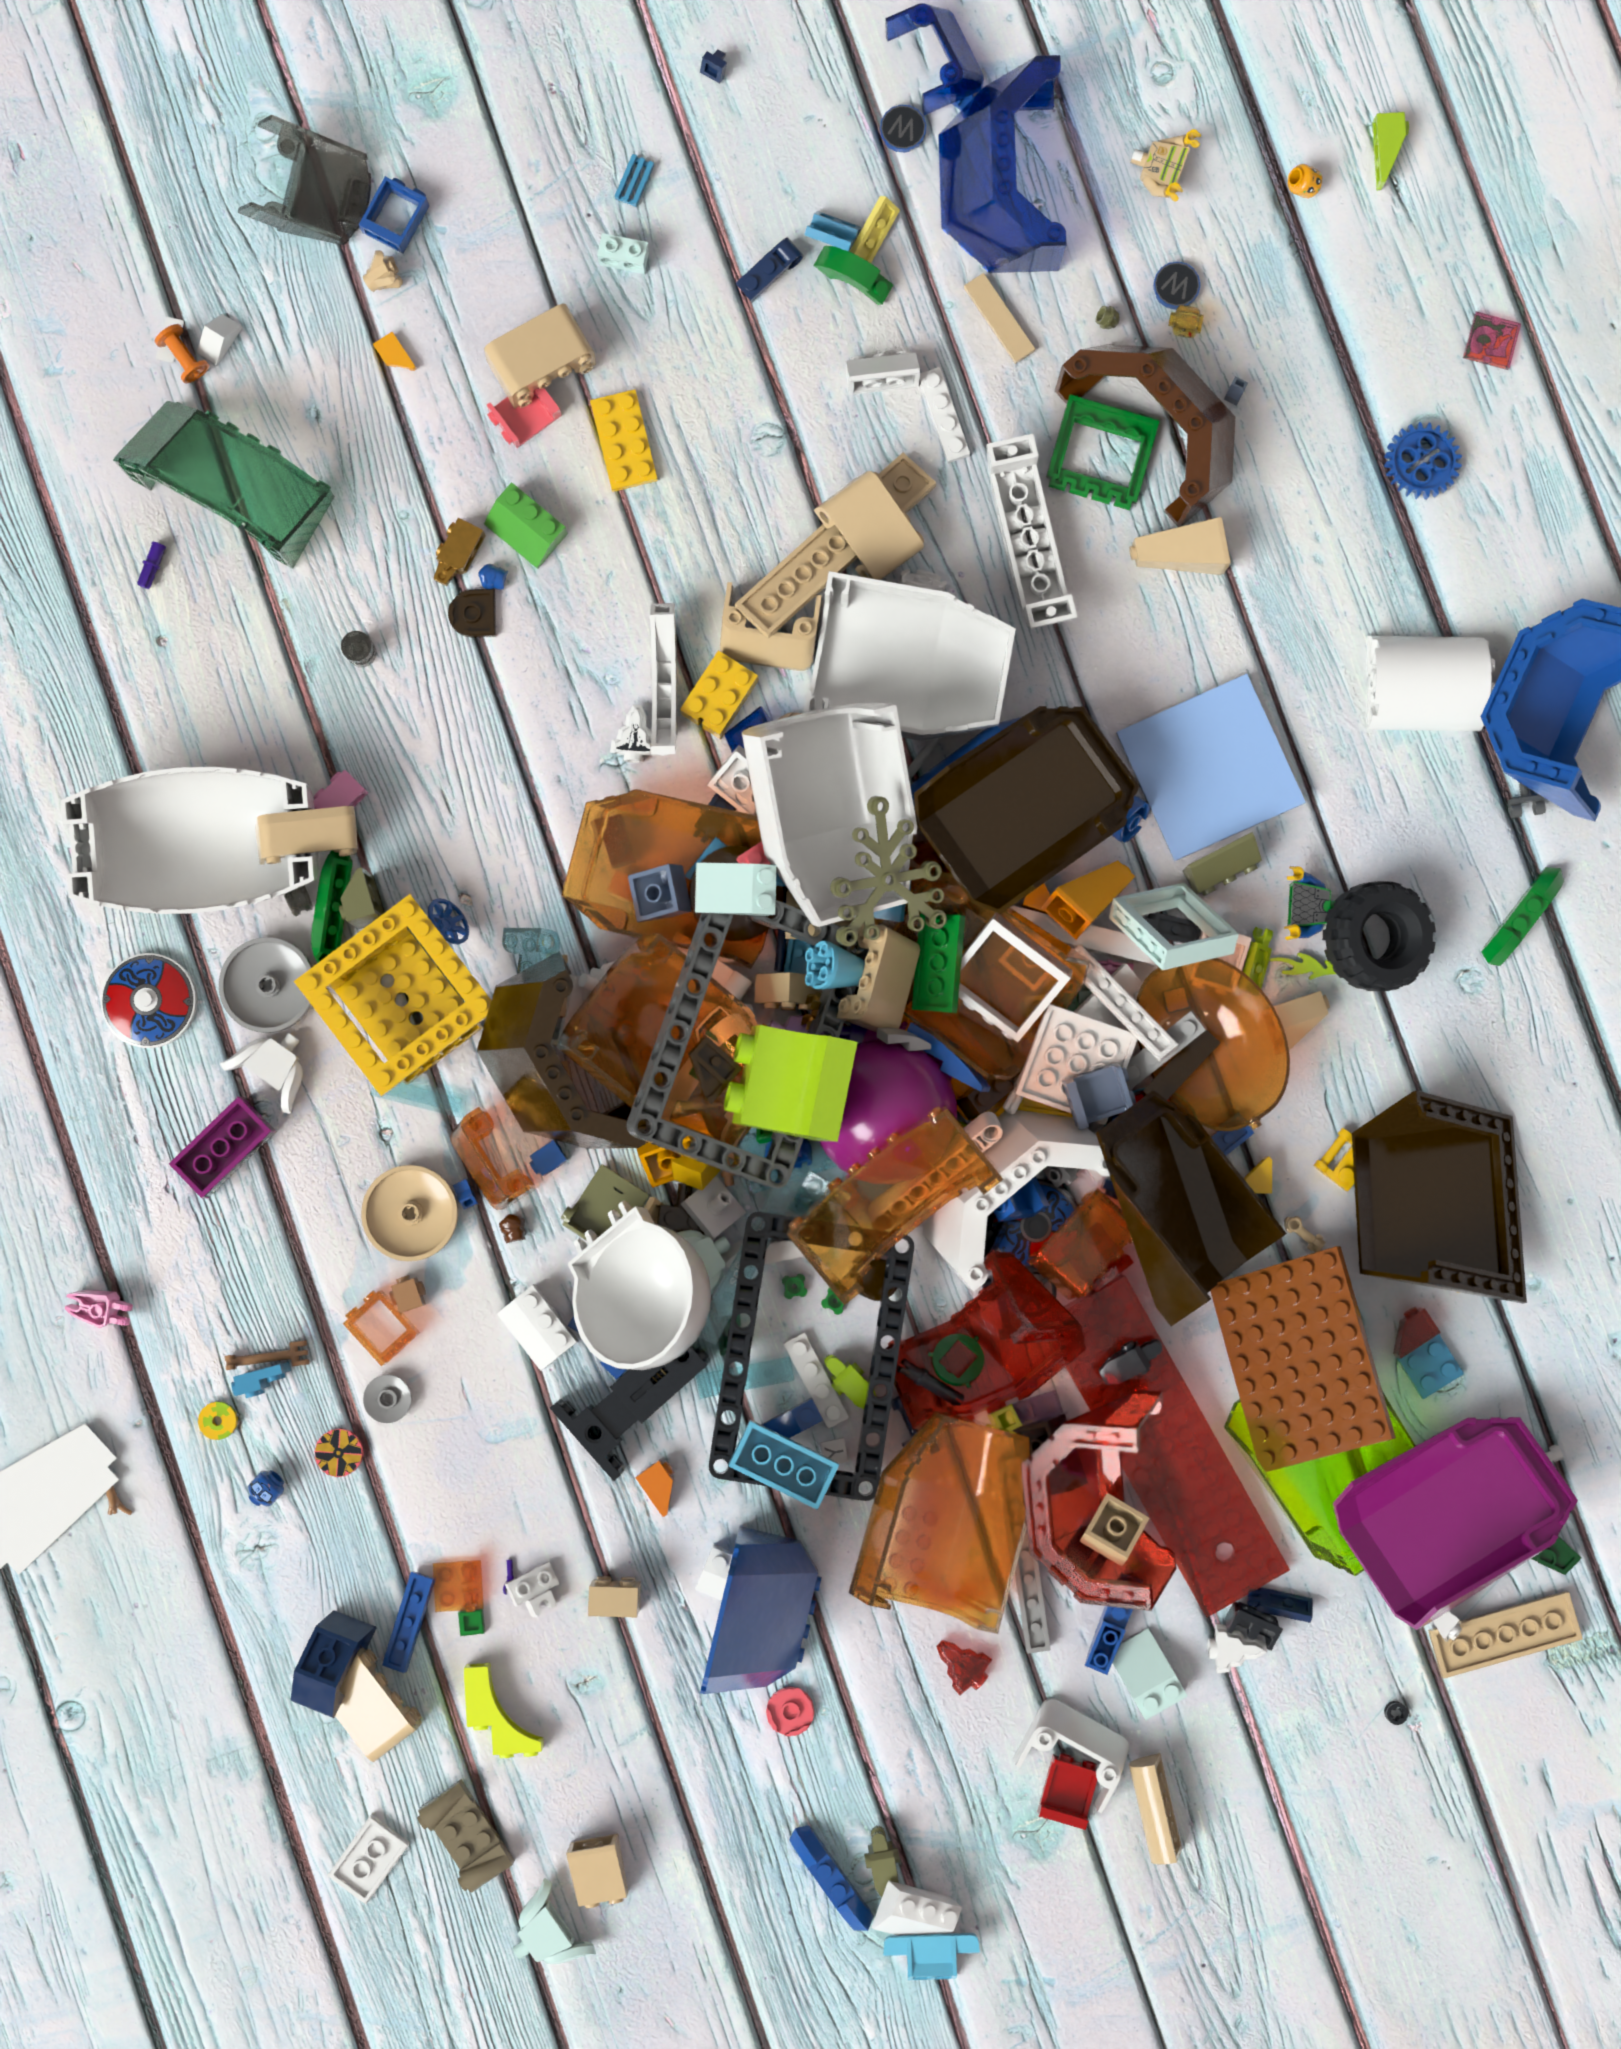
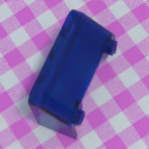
M920 3L885 18L886 39L890 41L920 27L931 25L949 61L940 69L942 85L922 93V112L924 115H927L979 92L984 85V75L954 14L948 9Z

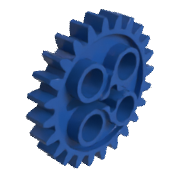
M1419 422L1416 429L1410 424L1407 427V432L1402 428L1399 431V436L1395 435L1392 438L1393 443H1389L1387 449L1391 452H1386L1384 455L1390 461H1387L1384 467L1391 468L1386 476H1394L1391 485L1400 484L1398 492L1405 488L1406 497L1411 492H1414L1415 499H1418L1420 494H1423L1424 499L1427 500L1430 493L1435 498L1439 495V491L1445 493L1447 486L1451 487L1454 484L1452 479H1456L1459 476V473L1455 470H1459L1462 467L1456 461L1460 460L1462 455L1455 454L1460 446H1452L1455 437L1446 438L1448 430L1441 434L1440 425L1433 430L1430 422L1425 428ZM1421 441H1427L1430 444V449L1423 448ZM1435 449L1440 450V452L1431 456L1427 462L1421 463L1412 472L1406 473L1407 469L1416 465L1419 460L1426 458ZM1402 454L1409 455L1411 462H1405L1402 459ZM1434 460H1441L1444 468L1437 467ZM1415 473L1423 474L1425 481H1419Z

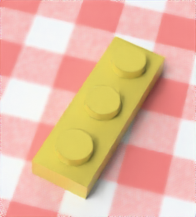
M886 196L879 197L849 251L869 263L873 261L900 212V209Z

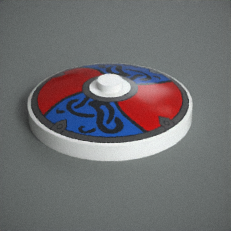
M143 953L123 960L110 972L101 992V1010L109 1029L127 1044L141 1048H159L173 1043L188 1030L197 1011L198 996L192 977L177 961L160 954Z

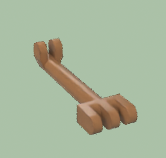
M307 1340L290 1342V1350L237 1357L236 1355L224 1356L226 1370L237 1369V1366L291 1359L292 1366L310 1364L309 1359L299 1360V1356L308 1355V1350L298 1351V1346H306Z

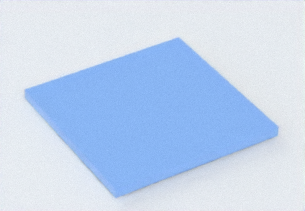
M1248 674L1116 732L1174 862L1306 803Z

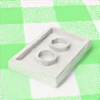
M371 1814L327 1876L361 1902L367 1904L410 1842Z

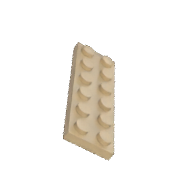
M1568 1591L1461 1620L1460 1627L1462 1631L1454 1641L1450 1638L1446 1642L1437 1628L1428 1630L1443 1679L1583 1639Z

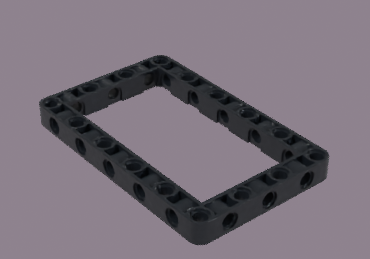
M754 1212L747 1218L709 1457V1471L717 1479L768 1486L729 1466L723 1472L716 1471L713 1466L719 1459H723L729 1464L736 1448L768 1238L887 1256L855 1472L837 1470L825 1494L861 1501L872 1500L877 1495L914 1254V1242L910 1236L901 1233L765 1212ZM755 1217H761L765 1221V1227L761 1231H756L751 1226V1222ZM804 1224L810 1225L813 1229V1233L809 1238H803L799 1234V1229ZM857 1232L860 1235L858 1245L852 1246L848 1243L847 1237L849 1233ZM899 1239H904L908 1243V1248L904 1253H899L895 1248V1244ZM748 1265H754L758 1270L757 1276L753 1279H748L744 1276V1269ZM893 1287H897L901 1292L900 1298L896 1301H891L888 1297V1291ZM741 1313H745L750 1317V1323L746 1327H740L736 1323V1318ZM889 1335L893 1338V1346L889 1349H884L881 1346V1339ZM739 1362L742 1364L743 1370L739 1375H732L729 1372V1365L731 1363ZM878 1384H883L886 1387V1394L882 1397H876L873 1393L874 1387ZM728 1410L735 1414V1420L730 1424L724 1423L721 1419L722 1413ZM868 1434H878L879 1441L876 1445L871 1446L866 1443ZM864 1481H868L872 1485L871 1491L867 1494L859 1492V1485Z

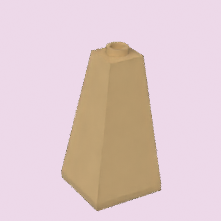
M1222 517L1137 537L1134 539L1132 546L1129 547L1131 560H1135L1136 567L1222 575L1231 564Z

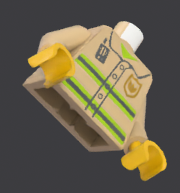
M1196 129L1188 131L1186 135L1152 142L1149 153L1135 149L1130 163L1143 167L1140 180L1152 196L1170 197L1172 201H1178L1179 197L1176 192H1183L1178 180L1190 150L1188 146L1189 144L1193 148L1200 146L1198 140H1194L1196 137H1201V134Z

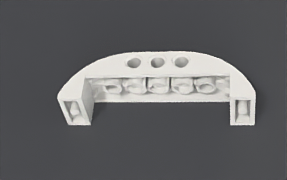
M1034 434L987 444L988 469L995 510L1012 582L1025 622L1030 629L1077 619L1073 596L1067 593L1038 473L1037 461L1039 455Z

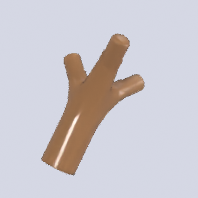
M112 1486L106 1492L109 1502L108 1515L116 1514L117 1508L131 1515L132 1511L122 1504L114 1486Z

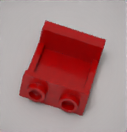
M1060 1753L1059 1756L1052 1755L1037 1813L1039 1817L1086 1830L1088 1824L1087 1816L1097 1783V1764L1088 1760H1083L1082 1763L1073 1761L1074 1757L1064 1753Z

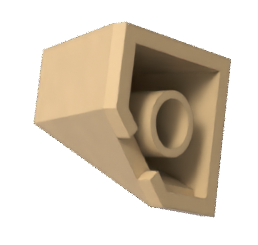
M1321 991L1263 1010L1278 1055L1287 1053L1328 1014L1327 1009L1330 1008L1329 1001L1326 995H1322Z

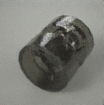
M352 631L347 633L342 639V653L353 666L359 668L367 667L374 662L377 655L376 647L365 633Z

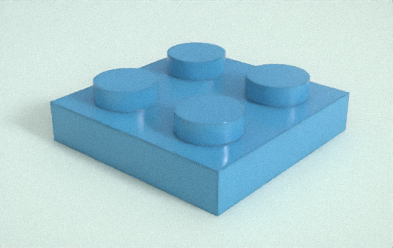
M1439 1333L1431 1335L1396 1357L1421 1399L1427 1398L1464 1375Z

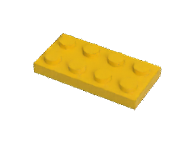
M636 390L590 400L612 492L658 481Z

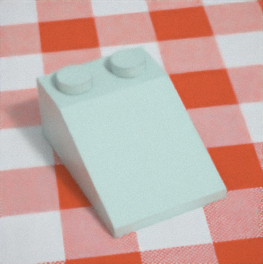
M696 863L695 913L775 915L777 865Z
M1149 1628L1120 1643L1113 1660V1665L1145 1721L1188 1697Z

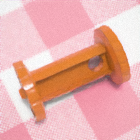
M173 324L162 330L154 341L158 347L168 346L185 370L181 375V380L185 384L191 383L208 371L209 364L205 360L198 362L195 360L179 338L183 328L180 324Z

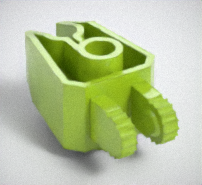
M828 1354L824 1358V1364L833 1374L830 1377L833 1381L831 1387L840 1396L844 1393L857 1407L864 1409L868 1382L862 1377L865 1372L856 1362L852 1365L848 1361L843 1364L837 1356Z

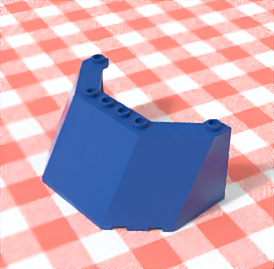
M1580 599L1574 602L1572 607L1562 612L1559 610L1542 619L1541 623L1531 628L1528 626L1519 631L1480 717L1487 729L1490 741L1505 774L1573 816L1595 822L1601 810V803L1597 797L1590 794L1575 757L1605 691L1621 683V608Z

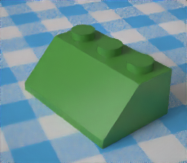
M512 482L496 499L484 522L487 528L537 569L568 534L566 527Z

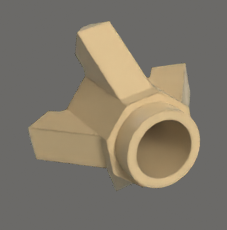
M375 250L370 267L366 270V274L363 275L366 286L372 292H375L376 290L386 288H400L403 284V280L397 274L399 270L393 256L384 257L382 251Z

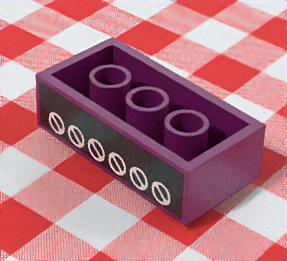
M237 1097L169 1165L201 1198H209L277 1131L245 1098Z

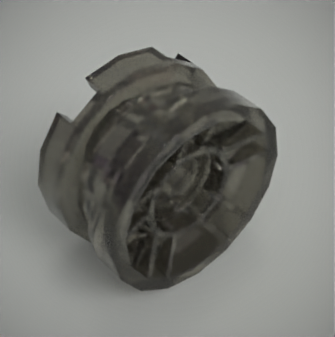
M305 885L284 894L286 902L295 917L301 915V912L304 910L307 912L313 910V905Z

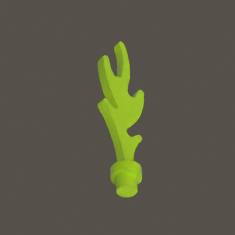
M1297 953V956L1303 959L1302 963L1288 958L1277 957L1269 959L1270 962L1280 961L1292 965V970H1283L1281 972L1286 975H1299L1312 971L1313 974L1308 977L1309 980H1312L1316 977L1336 974L1333 971V965L1328 960L1325 961L1327 968L1324 969L1317 960L1303 953Z

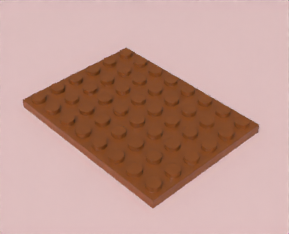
M1341 1246L1332 1247L1218 1282V1285L1210 1291L1260 1473L1396 1438Z

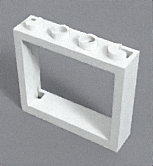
M995 913L962 954L961 970L992 931H994L1058 981L1020 1027H1017L961 983L959 985V998L963 1000V1004L968 1009L976 1010L980 1013L988 1024L996 1025L1001 1029L1002 1034L1006 1038L1019 1042L1071 979L1073 970L1000 914Z

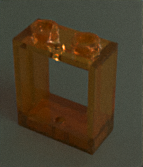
M373 1290L363 1299L364 1305L359 1309L354 1307L345 1315L347 1320L343 1325L379 1365L384 1366L419 1335L420 1331L403 1313H399L398 1307L393 1305L391 1299L383 1290L377 1293ZM380 1300L407 1329L383 1352L375 1346L356 1324Z

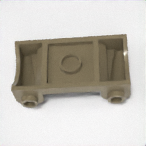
M462 1779L436 1798L422 1805L418 1810L419 1816L417 1819L422 1828H428L430 1831L434 1830L460 1869L458 1882L464 1891L474 1892L513 1865L514 1858Z

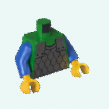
M1290 866L1289 869L1293 870L1294 875L1287 876V880H1293V882L1289 884L1287 926L1284 927V929H1289L1290 936L1285 937V939L1310 938L1321 932L1324 925H1327L1325 918L1328 910L1333 909L1335 901H1331V890L1326 889L1323 882L1313 875L1304 872L1302 867Z

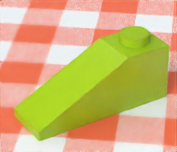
M1405 112L1377 113L1372 122L1377 191L1382 190L1405 136L1409 133V121H1405Z

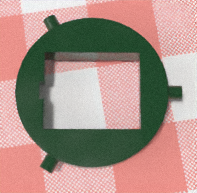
M951 1334L938 1342L934 1352H928V1356L932 1357L933 1369L943 1382L952 1386L966 1385L967 1389L972 1387L970 1383L979 1377L984 1366V1353L977 1342L979 1337L975 1336L972 1338L964 1334ZM958 1340L978 1356L960 1378L949 1373L939 1363Z

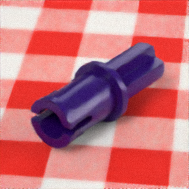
M152 541L146 560L142 561L144 565L137 585L144 589L151 588L157 570L161 569L159 564L166 546L158 542Z

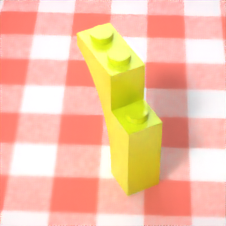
M491 1663L466 1664L464 1667L467 1727H473L474 1730H486L488 1726H491L493 1755H499V1758H511L517 1753H524L525 1757L537 1756L538 1752H542L544 1748L543 1737L534 1735L521 1728L502 1708L492 1682Z

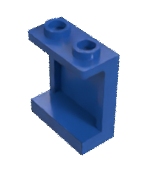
M1035 1176L996 1208L994 1213L998 1222L1033 1217L1050 1205Z

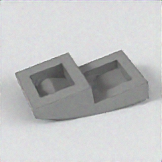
M877 1028V1038L886 1044L900 1043L908 1051L931 1049L930 1043L911 1032L897 1028Z

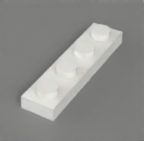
M937 367L920 373L919 383L947 463L969 457L970 451L941 368Z
M805 1332L783 1343L822 1415L827 1428L829 1429L848 1419L849 1415L836 1391L831 1387L832 1383Z

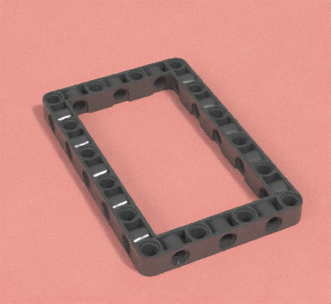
M778 900L775 901V915H771L770 918L746 915L748 916L747 919L772 929H781L790 933L791 937L813 946L820 941H829L865 960L869 952L868 949L859 946L858 940L856 941L857 951L855 953L852 952L851 946L839 944L836 940V932L841 926L833 923L820 927L814 926L815 932L811 936L808 932V926L811 922L805 913ZM701 913L627 1120V1131L635 1138L766 1187L782 1188L790 1179L804 1138L773 1132L771 1136L773 1140L768 1155L763 1158L661 1119L734 915ZM851 932L846 936L847 941L851 939ZM707 933L712 937L710 946H707L704 941ZM690 980L695 982L696 988L694 992H690L688 989ZM857 986L841 987L842 993L840 998H837L835 995L836 988L824 989L819 999L821 1004L816 1018L812 1020L807 1034L820 1035L823 1032L825 1036L839 1038L844 1024V1020L837 1018L839 1003L847 995H854ZM674 1026L679 1029V1036L676 1039L671 1035V1030ZM658 1072L663 1077V1081L659 1086L656 1085L654 1080ZM643 1119L646 1122V1129L640 1132L638 1130V1123ZM686 1136H688L691 1141L690 1146L687 1149H685L682 1144L683 1139ZM732 1153L734 1155V1162L729 1166L727 1156ZM775 1169L778 1177L773 1182L770 1176L771 1172Z

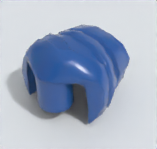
M493 564L484 565L478 572L482 586L485 589L496 588L504 590L508 571L501 567L498 568Z

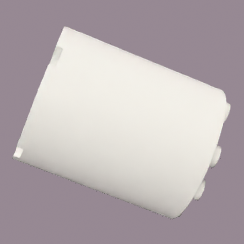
M1367 636V730L1481 731L1484 724L1480 716L1495 686V683L1491 682V673H1494L1495 660L1490 658L1489 641L1483 637Z

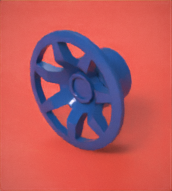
M438 898L433 900L428 906V917L447 942L456 945L464 943L469 937V925L464 914L455 904L446 899ZM439 903L446 904L444 913L443 907ZM433 907H435L437 914H433ZM452 909H454L458 914L453 918L450 916L452 913ZM462 920L464 928L456 926V923ZM457 932L464 935L462 939L458 938Z

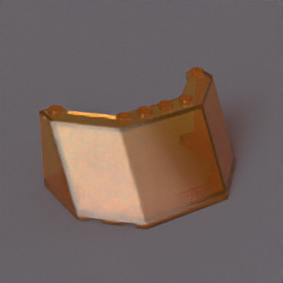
M946 1105L941 1108L939 1106L935 1107L926 1117L905 1128L900 1133L895 1131L885 1139L887 1143L880 1149L878 1146L874 1147L866 1154L868 1158L861 1164L857 1161L846 1170L848 1174L842 1179L837 1177L827 1185L829 1189L801 1217L798 1216L789 1223L788 1237L844 1305L864 1290L863 1276L872 1268L870 1262L873 1258L876 1261L879 1260L892 1246L952 1199L960 1196L963 1193L962 1188L966 1187L968 1190H971L977 1186L984 1195L1003 1180L995 1163Z

